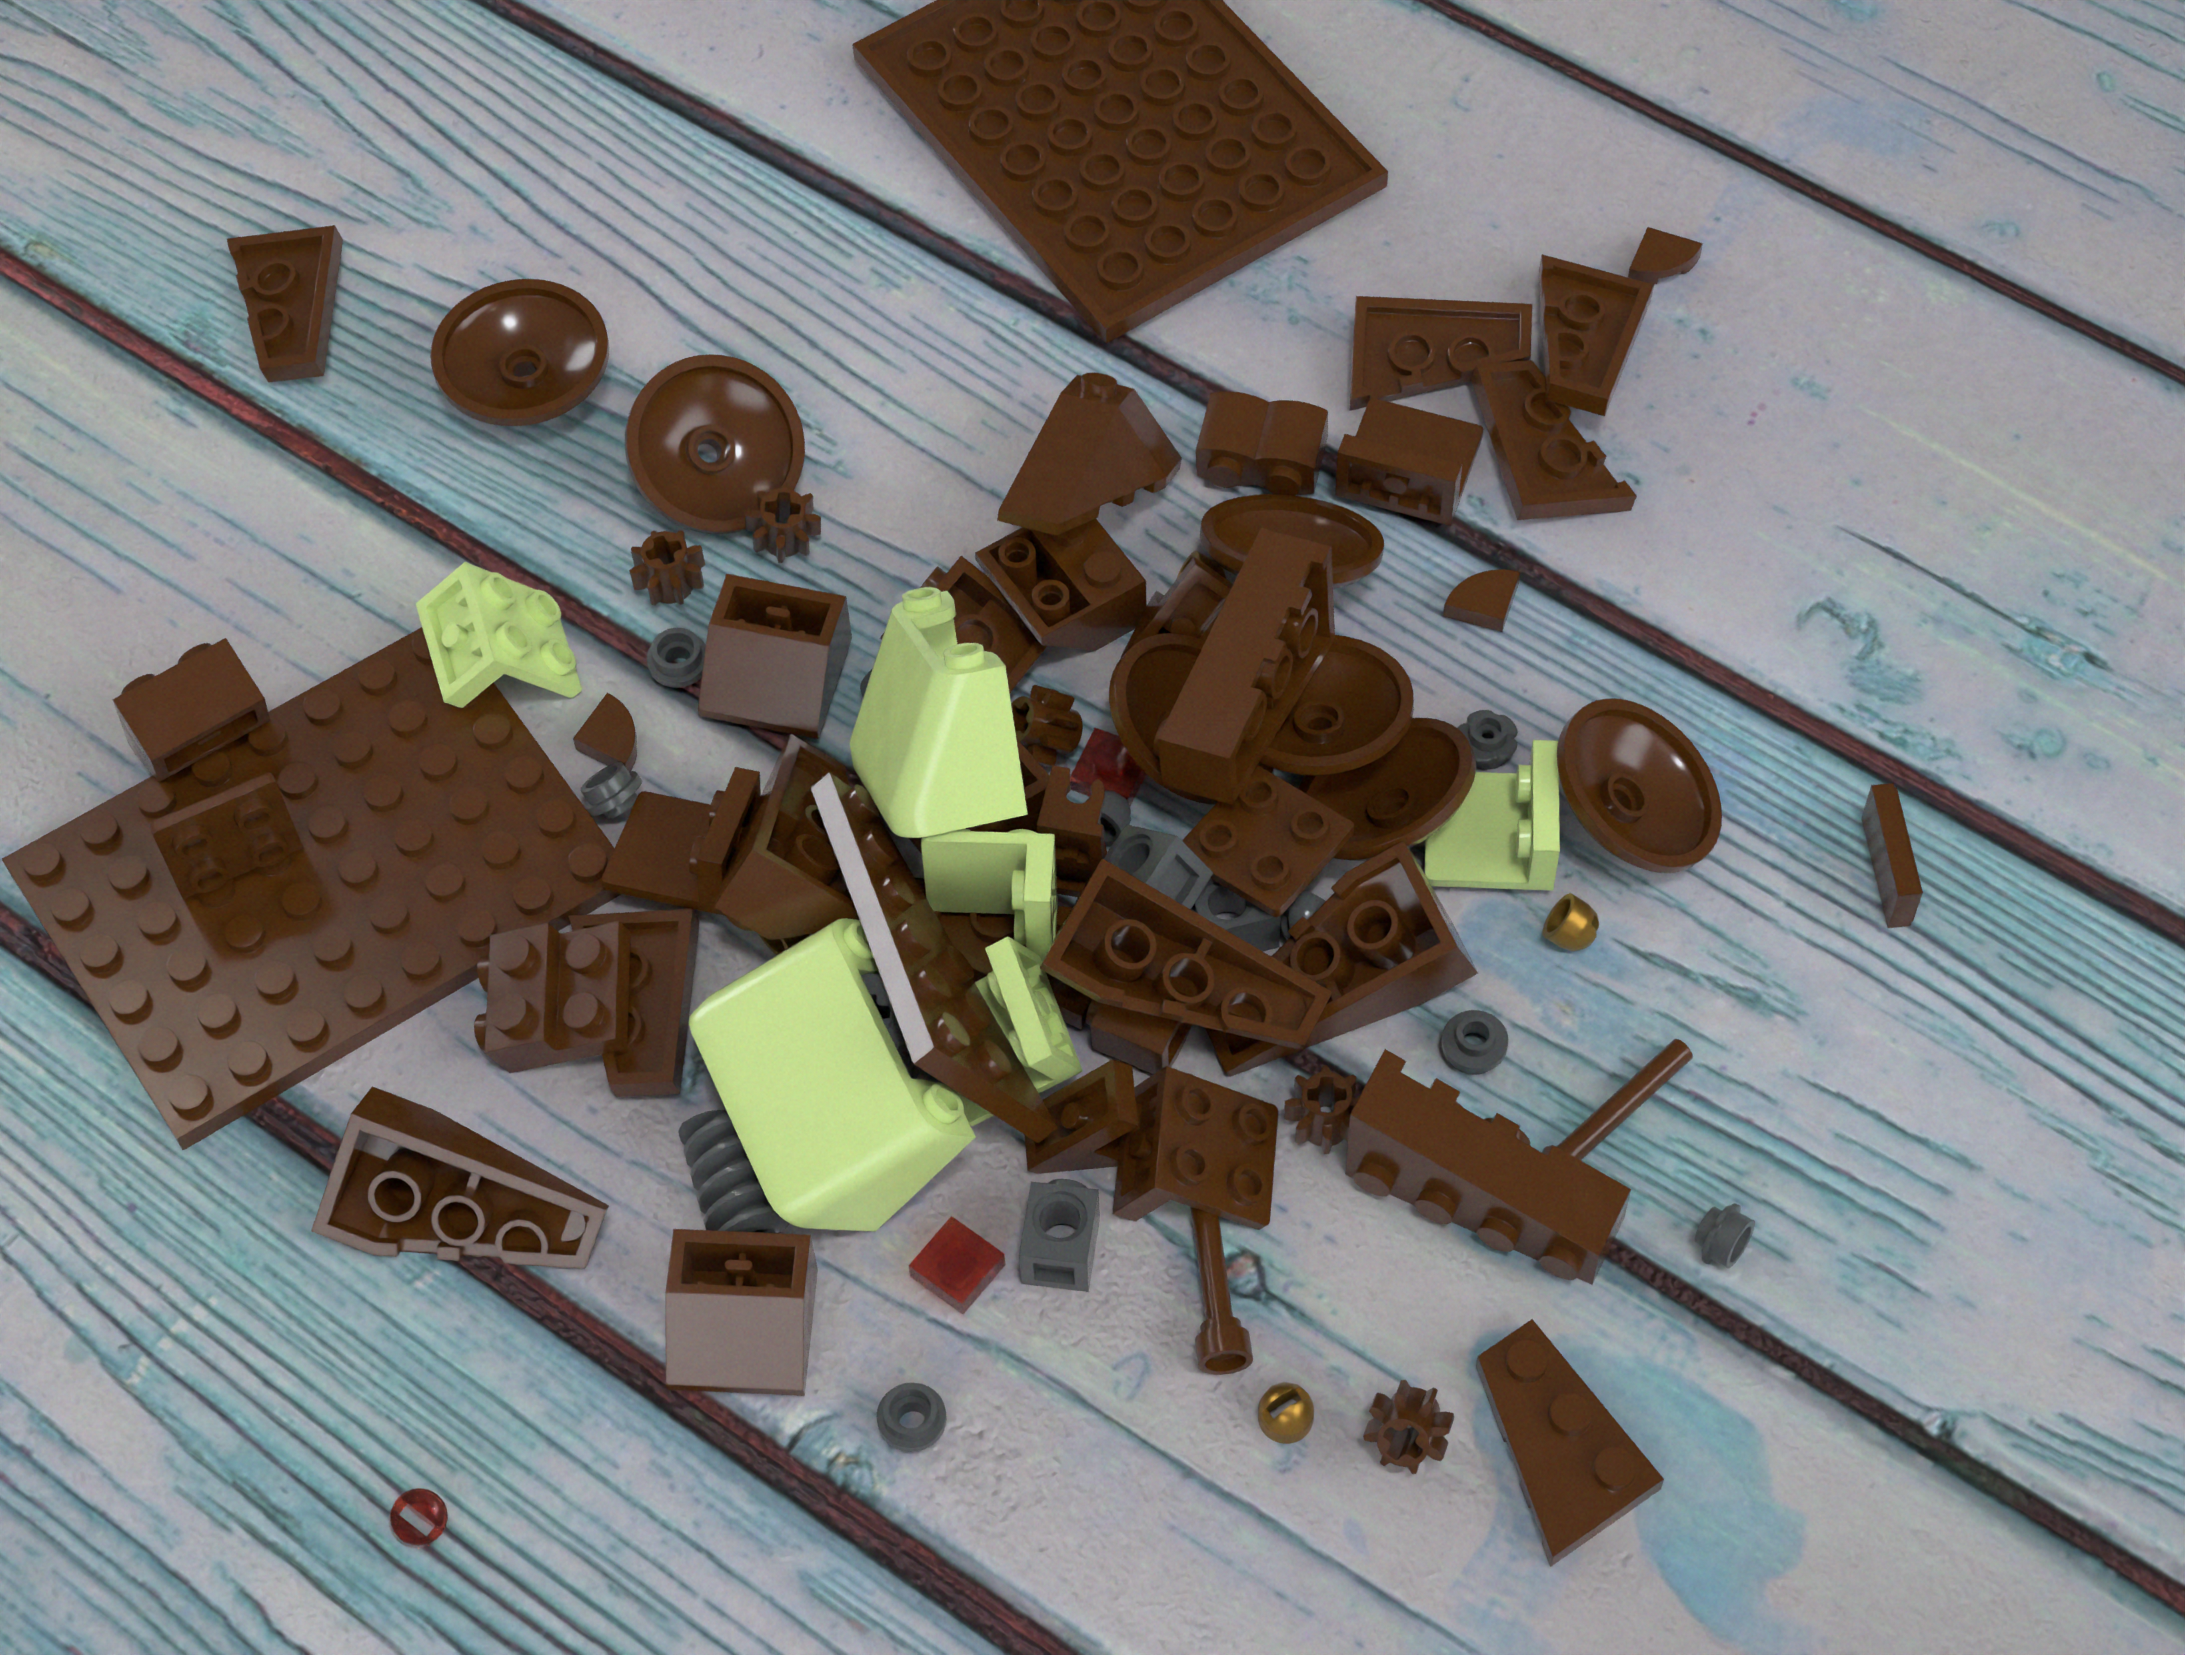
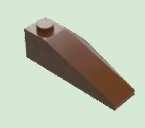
M1102 373L1076 375L1060 393L999 508L997 521L1057 536L1098 518L1100 506L1112 502L1123 507L1133 503L1136 490L1143 488L1146 491L1155 493L1165 489L1180 470L1182 457L1134 388L1118 385L1115 378Z
M792 734L785 742L728 866L713 907L724 913L726 918L736 927L745 931H755L769 940L816 933L837 919L860 920L811 791V787L829 772L850 786L845 766Z
M1405 841L1394 845L1347 871L1331 887L1334 893L1308 920L1302 916L1288 930L1291 937L1272 955L1273 958L1332 991L1311 1035L1301 1050L1419 1006L1478 974L1454 924ZM1205 1027L1220 1062L1229 1077L1300 1051V1049Z
M1103 858L1083 887L1040 966L1041 970L1099 1003L1300 1050L1305 1046L1332 994V991Z
M372 1086L350 1115L311 1232L377 1256L397 1257L400 1252L437 1254V1259L460 1261L462 1256L501 1258L505 1264L585 1269L609 1205L440 1112Z

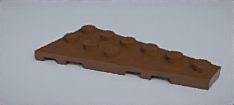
M829 772L811 787V791L913 1064L1035 1142H1041L1055 1131L1058 1126L972 979L974 972L970 963L953 946L880 819L881 813L871 798L870 793L860 785H855L851 788Z

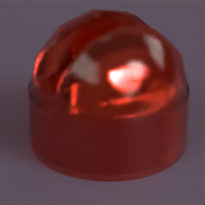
M416 1488L406 1491L394 1502L389 1514V1527L392 1535L399 1543L410 1548H423L433 1544L446 1527L448 1519L446 1505L440 1496L431 1490ZM406 1506L421 1520L433 1527L427 1536L399 1515Z

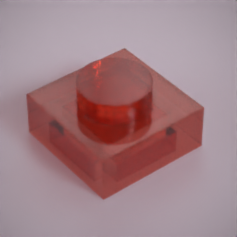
M1094 728L1070 776V786L1072 791L1090 797L1091 785L1095 779H1100L1105 791H1116L1125 797L1129 806H1131L1146 773L1132 759L1118 735Z
M951 1216L908 1266L911 1278L958 1312L964 1314L1006 1263L1005 1254Z

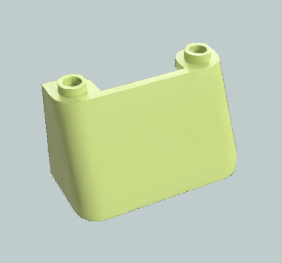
M924 587L904 593L902 595L903 601L896 604L891 610L850 738L853 767L870 793L871 798L891 831L897 836L905 838L928 837L1028 815L1005 664L996 654L984 651L981 644H957L953 619L956 616L955 604L948 591L940 592L937 588Z
M837 919L712 993L690 1015L689 1019L691 1034L768 1202L783 1220L801 1228L876 1232L976 1138L963 1112V1103L952 1088L943 1083L912 1079L861 976L867 973L877 974L879 970L861 922L856 919Z

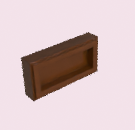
M1894 783L1871 785L1861 820L1887 928L1907 927L1914 920L1923 891L1897 787H1894Z

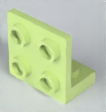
M464 562L416 603L445 703L463 708L503 674L569 698H574L582 691L575 668L576 659L569 648L560 620V608L553 597L545 591L535 590L510 580L499 573H492Z
M1533 740L1529 765L1518 764L1517 773L1476 772L1472 787L1456 814L1440 830L1425 839L1424 874L1431 886L1553 891L1560 853L1558 741Z
M961 829L922 837L921 850L926 899L933 911L1015 914L1014 940L1022 945H1026V948L1038 954L1043 962L1056 937L1058 898L1055 834H1040L1027 829H1016L1009 832H975Z
M1006 937L986 947L985 949L993 971L989 972L986 977L976 981L975 984L1038 1093L1083 1072L1047 974L1040 969L1042 964L1040 956L1010 937ZM955 1091L963 1103V1112L970 1126H974L994 1116Z

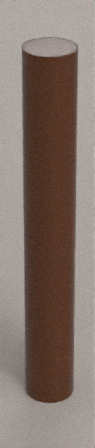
M1679 1039L1671 1041L1556 1147L1579 1160L1586 1157L1693 1058L1689 1047Z

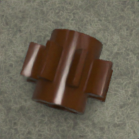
M784 483L781 488L774 489L768 493L763 490L757 491L759 510L745 511L746 529L755 532L753 534V550L757 553L766 549L770 554L777 557L778 563H783L785 557L793 556L799 552L805 556L809 555L808 535L816 536L821 534V516L811 514L814 510L813 495L809 493L801 496L796 491L790 489L788 483Z
M654 530L651 532V536L643 542L642 547L631 548L634 567L629 572L634 590L648 588L651 605L655 606L659 602L682 605L684 604V599L691 594L693 588L703 589L704 581L701 568L705 566L701 545H693L687 548L684 531L679 530L677 533L669 531L656 532Z
M1033 685L1030 698L1021 696L1011 703L1016 740L1021 742L1039 764L1052 767L1056 763L1057 754L1068 755L1078 746L1082 736L1083 722L1081 715L1076 710L1071 709L1075 700L1073 696Z
M1323 1065L1320 1073L1311 1076L1308 1080L1300 1075L1295 1077L1294 1093L1297 1098L1285 1100L1284 1119L1299 1121L1296 1127L1295 1142L1298 1145L1308 1140L1314 1145L1321 1146L1324 1154H1329L1332 1146L1339 1144L1344 1139L1348 1142L1350 1114L1359 1099L1353 1098L1356 1092L1357 1077L1354 1074L1343 1078L1331 1072L1328 1065ZM1321 1107H1330L1331 1112H1322Z
M1401 1380L1397 1392L1391 1399L1385 1394L1378 1392L1375 1394L1369 1409L1374 1418L1369 1420L1363 1438L1365 1441L1377 1442L1378 1449L1382 1455L1381 1465L1385 1466L1392 1463L1397 1466L1408 1467L1412 1474H1417L1420 1463L1427 1455L1434 1460L1442 1461L1449 1443L1444 1435L1450 1433L1454 1421V1413L1440 1412V1407L1436 1400L1438 1392L1436 1388L1433 1387L1426 1391L1421 1388L1410 1387L1406 1380Z

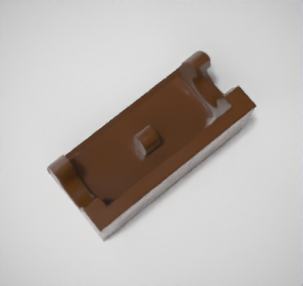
M1052 765L1037 822V833L1055 834L1057 894L1078 897L1101 859H1104L1107 855V848L1104 843V825H1100L1105 803V789L1102 781L1095 779L1090 787L1091 797L1084 803H1073L1066 797L1070 792V768Z

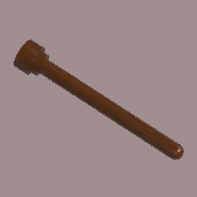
M1190 1207L1206 1320L1200 1325L1201 1332L1195 1338L1198 1367L1201 1371L1213 1375L1236 1373L1252 1364L1253 1354L1249 1331L1241 1326V1321L1238 1318L1233 1317L1219 1216Z

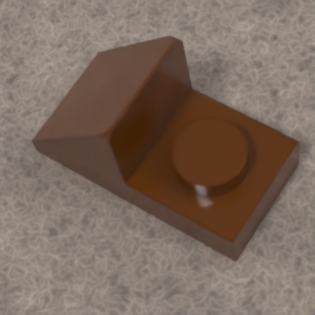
M1193 557L1165 595L1158 591L1153 594L1121 658L1136 643L1157 634H1183L1206 641L1233 583L1196 557Z
M1112 1059L1042 1099L1058 1128L1039 1143L1024 1135L1028 1171L1043 1174L1117 1167L1120 1136L1139 1125L1133 1068L1131 1065Z

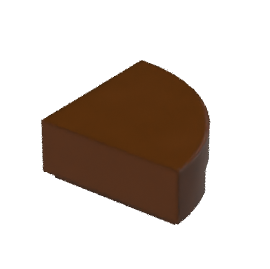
M1647 227L1629 268L1628 278L1657 284L1660 278L1673 276L1680 272L1685 274L1698 262L1703 243Z
M1496 569L1480 572L1468 577L1459 583L1449 594L1444 604L1443 617L1503 632L1519 585L1520 572Z
M607 692L574 736L575 748L577 751L608 766L622 762L630 772L637 758L635 725L625 705Z

